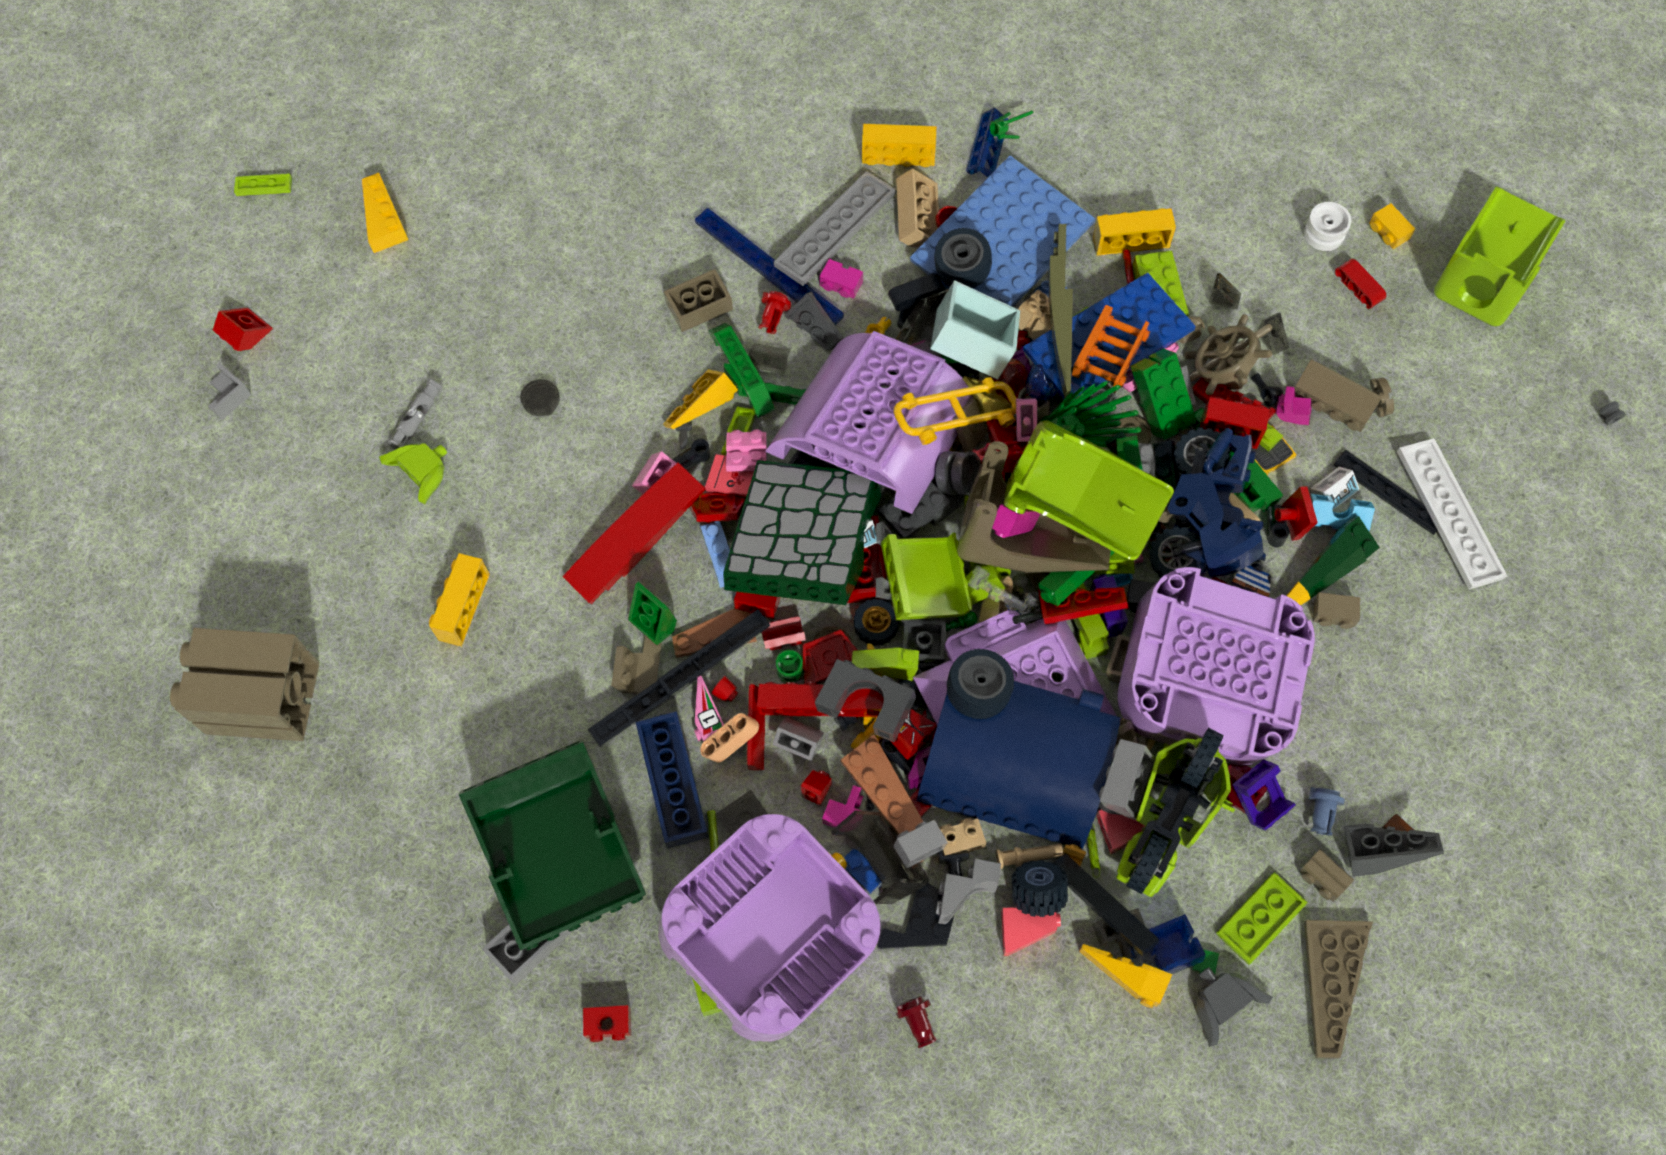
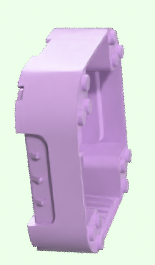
M1184 567L1175 569L1164 575L1143 595L1138 604L1118 688V705L1124 719L1131 720L1138 734L1167 745L1183 739L1197 740L1202 738L1209 727L1224 735L1218 748L1226 763L1240 766L1256 764L1286 748L1295 737L1302 709L1301 700L1307 670L1311 664L1315 642L1313 624L1311 620L1308 621L1301 605L1281 594L1273 599L1256 592H1250L1217 580L1200 576L1201 569Z
M778 814L761 815L746 822L677 884L665 901L658 925L659 942L666 957L669 960L674 958L686 970V973L699 984L701 990L706 992L717 1004V1007L728 1016L732 1022L731 1028L736 1033L755 1042L780 1040L793 1032L868 958L874 950L880 935V917L871 897L806 828L794 819Z

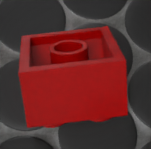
M247 307L218 311L212 331L230 344L234 350L243 351L252 349L273 330V327Z

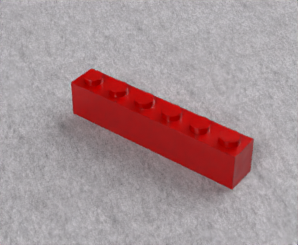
M766 682L765 684H759L757 709L760 715L829 716L817 711L815 705L823 685L814 682L807 684H797L794 682L786 684ZM872 689L856 690L848 696L838 716L878 717L884 704V698L880 693Z

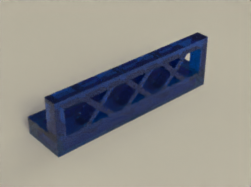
M995 107L982 113L966 172L971 175L980 171L986 177H989L996 170L1004 138L998 139L995 142L994 136L990 133V122L1003 116ZM990 146L992 147V150H993V153H994L993 156H991V153H990V150H989ZM986 161H988L990 167L989 170L986 167H984Z

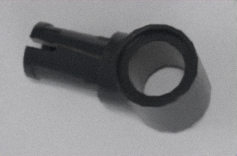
M883 738L879 744L890 762L893 761L907 775L911 771L913 763L909 759L907 760L890 740ZM884 744H889L892 747V751L886 750Z

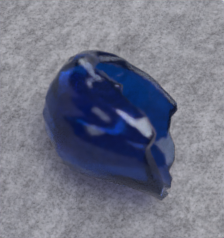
M1032 364L1025 382L1027 394L1032 398H1036L1037 401L1053 399L1057 393L1056 384L1046 379L1042 364Z

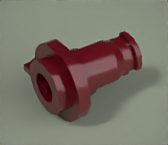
M922 996L900 1004L897 1007L898 1012H896L898 1019L905 1017L913 1036L918 1042V1048L927 1046L937 1040L933 1035L932 1026L925 1009L931 1003L929 999L923 1000Z

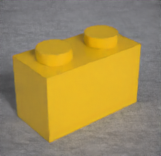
M1392 203L1375 212L1369 222L1371 229L1377 232L1383 238L1384 243L1390 245L1392 249L1411 239L1415 231L1411 223Z

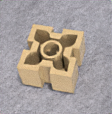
M1037 290L1031 295L1029 300L1027 299L1018 308L1020 310L1019 329L1022 331L1024 329L1030 333L1028 336L1033 340L1051 330L1049 298L1046 294Z

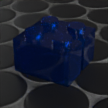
M1186 914L1149 929L1159 938V944L1149 951L1151 956L1155 955L1154 962L1157 969L1175 974L1204 961L1206 954L1197 936L1192 938L1194 930Z

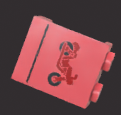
M716 454L705 485L706 493L721 492L746 497L754 471L727 472L726 456Z

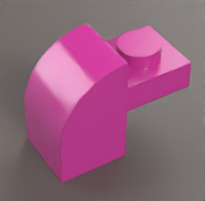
M1286 386L1285 394L1279 396L1276 414L1285 422L1309 425L1312 409L1311 398L1295 397V387Z
M853 785L846 805L830 799L823 815L822 823L836 829H848L856 825L862 817V811L856 809V807H861L864 798L861 795V788Z

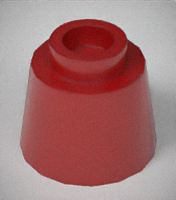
M724 676L711 694L724 702H732L738 695V692L736 691L737 687L727 676Z

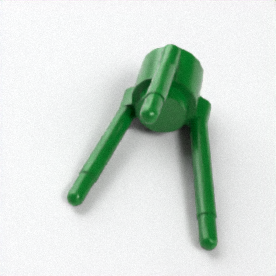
M1031 110L1004 120L1011 115L1008 112L990 122V133L993 136H997L999 140L1003 138L1019 139V135L1005 134L1009 129L1008 124L1027 117L1034 112Z

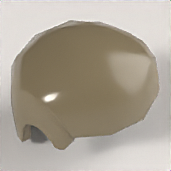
M1188 317L1196 327L1193 332L1178 340L1181 344L1191 342L1202 335L1201 327L1205 329V326L1200 317Z

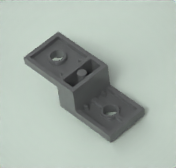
M935 475L912 516H902L901 513L904 510L894 507L895 497L881 507L878 513L902 539H908L929 522L935 527L964 504L965 496L943 494L938 489Z

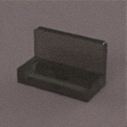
M754 343L749 349V358L756 369L785 374L791 350Z

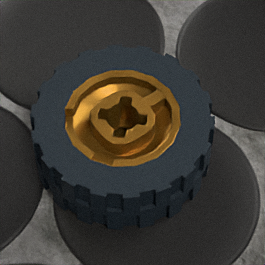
M872 599L865 601L856 610L854 628L856 635L859 636L861 641L863 640L866 644L870 643L873 646H881L884 643H889L896 636L899 620H896L891 603L883 599Z

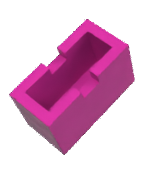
M829 259L820 275V286L826 291H835L842 297L854 299L863 283V271L852 267L848 269L843 268L842 263Z

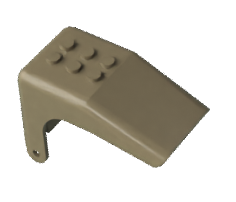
M995 441L990 443L966 502L957 547L958 556L965 561L1026 573L1108 570L1110 549L1043 514H1040L1033 530L1010 537L1006 536V538H1002L994 533L995 530L992 527L1000 504H1004L1007 483L1002 477V471L1009 450L1007 445L1002 442Z

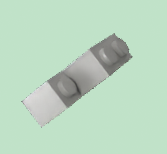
M975 859L973 866L968 867L967 877L946 874L944 882L940 881L938 894L942 895L941 901H937L935 914L939 915L938 923H948L972 894L977 892L995 893L999 884L1001 863Z

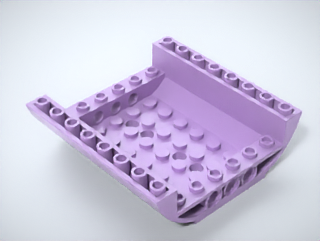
M875 331L872 333L853 334L845 337L835 346L766 449V452L784 460L791 447L891 488L896 491L894 507L912 514L936 474L939 457L943 452L949 451L958 434L955 428L935 432L937 439L934 442L922 445L919 436H910L902 431L894 416V406L907 393H913L916 398L966 388L968 385L952 367L945 363L943 358ZM895 372L897 373V375H891L889 373ZM887 385L889 388H882L881 386ZM973 395L957 397L962 408L970 399H973ZM949 399L918 405L909 410L907 408L902 409V414L907 424L912 428L951 421L956 416ZM870 411L873 414L866 415L863 412ZM859 424L864 426V428L860 429L856 428L855 426Z

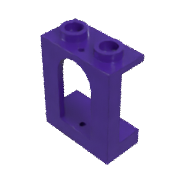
M1265 759L1233 784L1251 825L1262 830L1270 828L1277 820L1296 806L1295 802L1285 798L1276 779V775L1281 772L1279 766ZM1265 785L1268 788L1270 803L1265 810L1258 811L1251 796Z

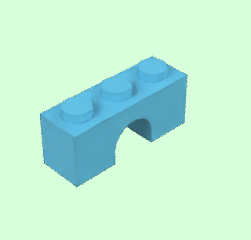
M1310 494L1318 522L1315 526L1329 525L1334 529H1339L1353 516H1359L1368 531H1370L1375 511L1372 502L1351 499L1350 506L1346 511L1336 513L1332 511L1334 502L1331 496Z

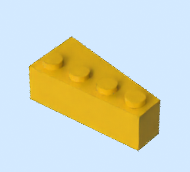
M376 173L363 178L362 188L367 236L373 253L407 241V235L380 174Z

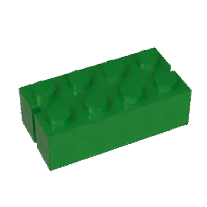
M1163 348L1150 355L1149 359L1144 358L1130 366L1151 433L1154 436L1166 440L1179 433L1178 429L1184 430L1197 423L1175 352Z

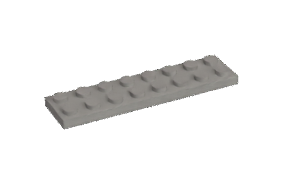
M866 171L774 261V267L804 286L895 195V189Z

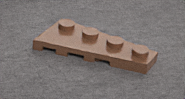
M734 608L673 636L672 640L676 658L693 655L751 613ZM756 637L748 643L756 642Z

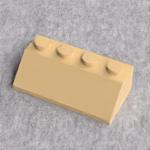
M912 168L896 178L899 241L910 247H919L938 229L935 221V216L939 210L938 184Z

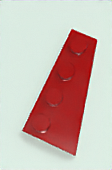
M1124 587L1096 588L1095 591L1077 589L1076 592H1072L1058 606L1045 602L1041 597L1040 590H1038L1045 624L1128 608Z

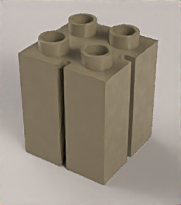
M193 628L191 641L184 642L180 650V663L183 667H188L189 672H183L181 682H175L171 688L170 702L172 707H175L174 709L188 721H192V724L206 735L304 741L311 705L305 704L303 698H313L320 663L309 650H306L303 643L294 634Z

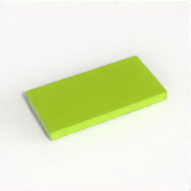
M1273 872L1215 934L1250 965L1308 902L1278 874Z

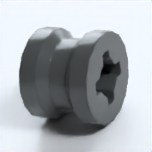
M1617 401L1611 402L1599 410L1600 415L1606 418L1605 422L1607 425L1618 422L1626 415L1624 411L1619 409Z

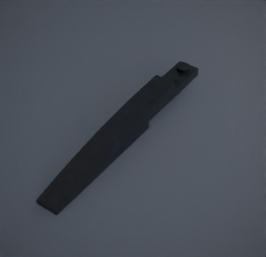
M757 609L658 678L648 688L588 729V732L598 746L602 747L633 724L635 725V722L642 720L698 680L699 676L705 675L770 627V624L759 609Z

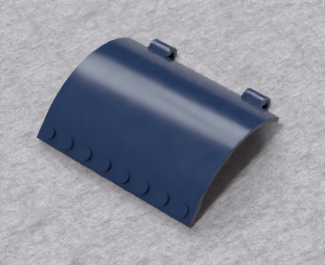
M1014 681L1013 692L1008 704L1000 713L987 719H973L964 716V714H961L952 706L946 693L916 801L1053 842L1076 845L1083 850L1100 803V790L1105 786L1107 780L1106 772L1111 765L1121 717L1100 712L1104 695L1082 689L1080 698L1076 699Z

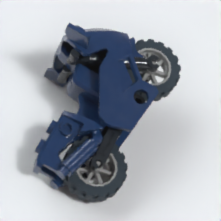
M1198 428L1195 431L1193 429L1188 431V434L1182 435L1180 442H1177L1176 450L1174 451L1176 465L1179 472L1183 474L1168 505V512L1175 515L1176 523L1173 529L1169 530L1167 528L1163 530L1162 534H1157L1156 539L1151 542V549H1149L1150 562L1154 572L1162 578L1164 575L1178 569L1170 567L1175 562L1179 568L1193 567L1201 569L1200 576L1202 577L1206 571H1208L1209 577H1218L1237 572L1253 562L1266 561V554L1263 552V541L1260 530L1263 529V522L1251 520L1250 518L1245 519L1243 511L1238 507L1232 506L1229 501L1231 493H1243L1245 482L1250 481L1251 470H1248L1250 463H1254L1256 451L1252 449L1251 435H1233V431L1229 428H1225L1220 433L1218 431L1214 432L1211 428H1207V430ZM1207 444L1212 445L1209 450ZM1191 448L1195 450V453L1188 452ZM1187 458H1194L1193 463L1191 464ZM1168 547L1171 553H1163V551ZM1165 557H1172L1167 564H1165L1162 559Z

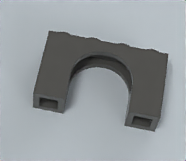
M837 659L815 701L817 711L837 719L846 699L851 693L864 688L875 690L884 698V704L873 725L874 733L877 736L895 742L916 699L913 688L905 683L898 684L888 676H878L868 668H858L848 660L843 662Z

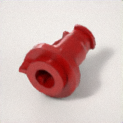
M764 292L761 302L765 305L761 317L762 322L758 328H767L766 333L776 334V327L780 322L783 311L790 310L791 302L786 295L780 292Z

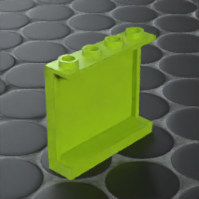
M956 532L944 538L897 539L896 534H889L881 542L896 620L963 617L972 610V599L969 597L968 581L965 578L963 569L964 562L957 553L959 541L957 540Z

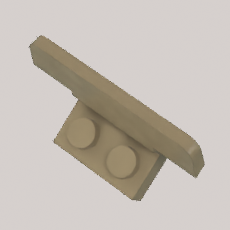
M645 635L643 653H633L625 646H617L611 686L621 693L638 695L655 683L658 676L662 642L656 645Z

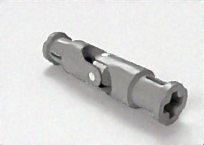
M430 379L427 380V385L423 392L418 394L407 411L406 416L403 417L397 426L396 433L392 439L387 441L390 447L398 449L405 445L408 438H412L420 422L434 404V398L438 392L443 390L440 384Z

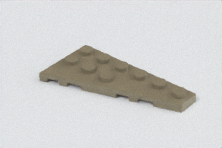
M1304 921L1315 1058H1341L1347 1033L1346 1028L1351 1016V1007L1356 995L1363 966L1362 961L1365 949H1367L1368 936L1373 921Z

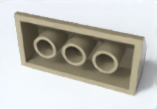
M1312 359L1295 386V397L1311 398V405L1314 410L1322 411L1328 414L1331 419L1341 421L1351 430L1359 432L1363 430L1382 396Z

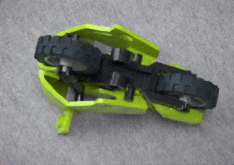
M1208 727L1202 738L1197 740L1183 739L1158 752L1136 821L1142 823L1145 827L1142 832L1135 834L1128 841L1117 869L1118 874L1116 878L1123 883H1127V887L1140 894L1144 893L1149 897H1153L1155 893L1159 892L1176 867V848L1178 844L1190 848L1221 807L1234 813L1235 809L1231 807L1233 803L1226 800L1231 791L1229 771L1226 760L1220 754L1218 748L1223 739V734ZM1156 774H1169V778ZM1153 782L1164 786L1158 800L1149 796ZM1204 793L1208 800L1201 796V794ZM1199 805L1205 810L1210 805L1211 809L1201 823L1193 819Z

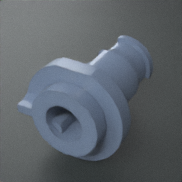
M1311 787L1309 799L1315 801L1312 817L1313 828L1310 831L1332 836L1331 829L1335 821L1337 805H1344L1345 799L1340 797V792Z

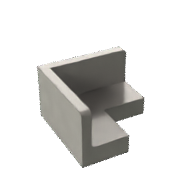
M218 363L217 367L221 373L210 384L221 395L208 405V408L223 420L251 396V393L237 377L222 364Z

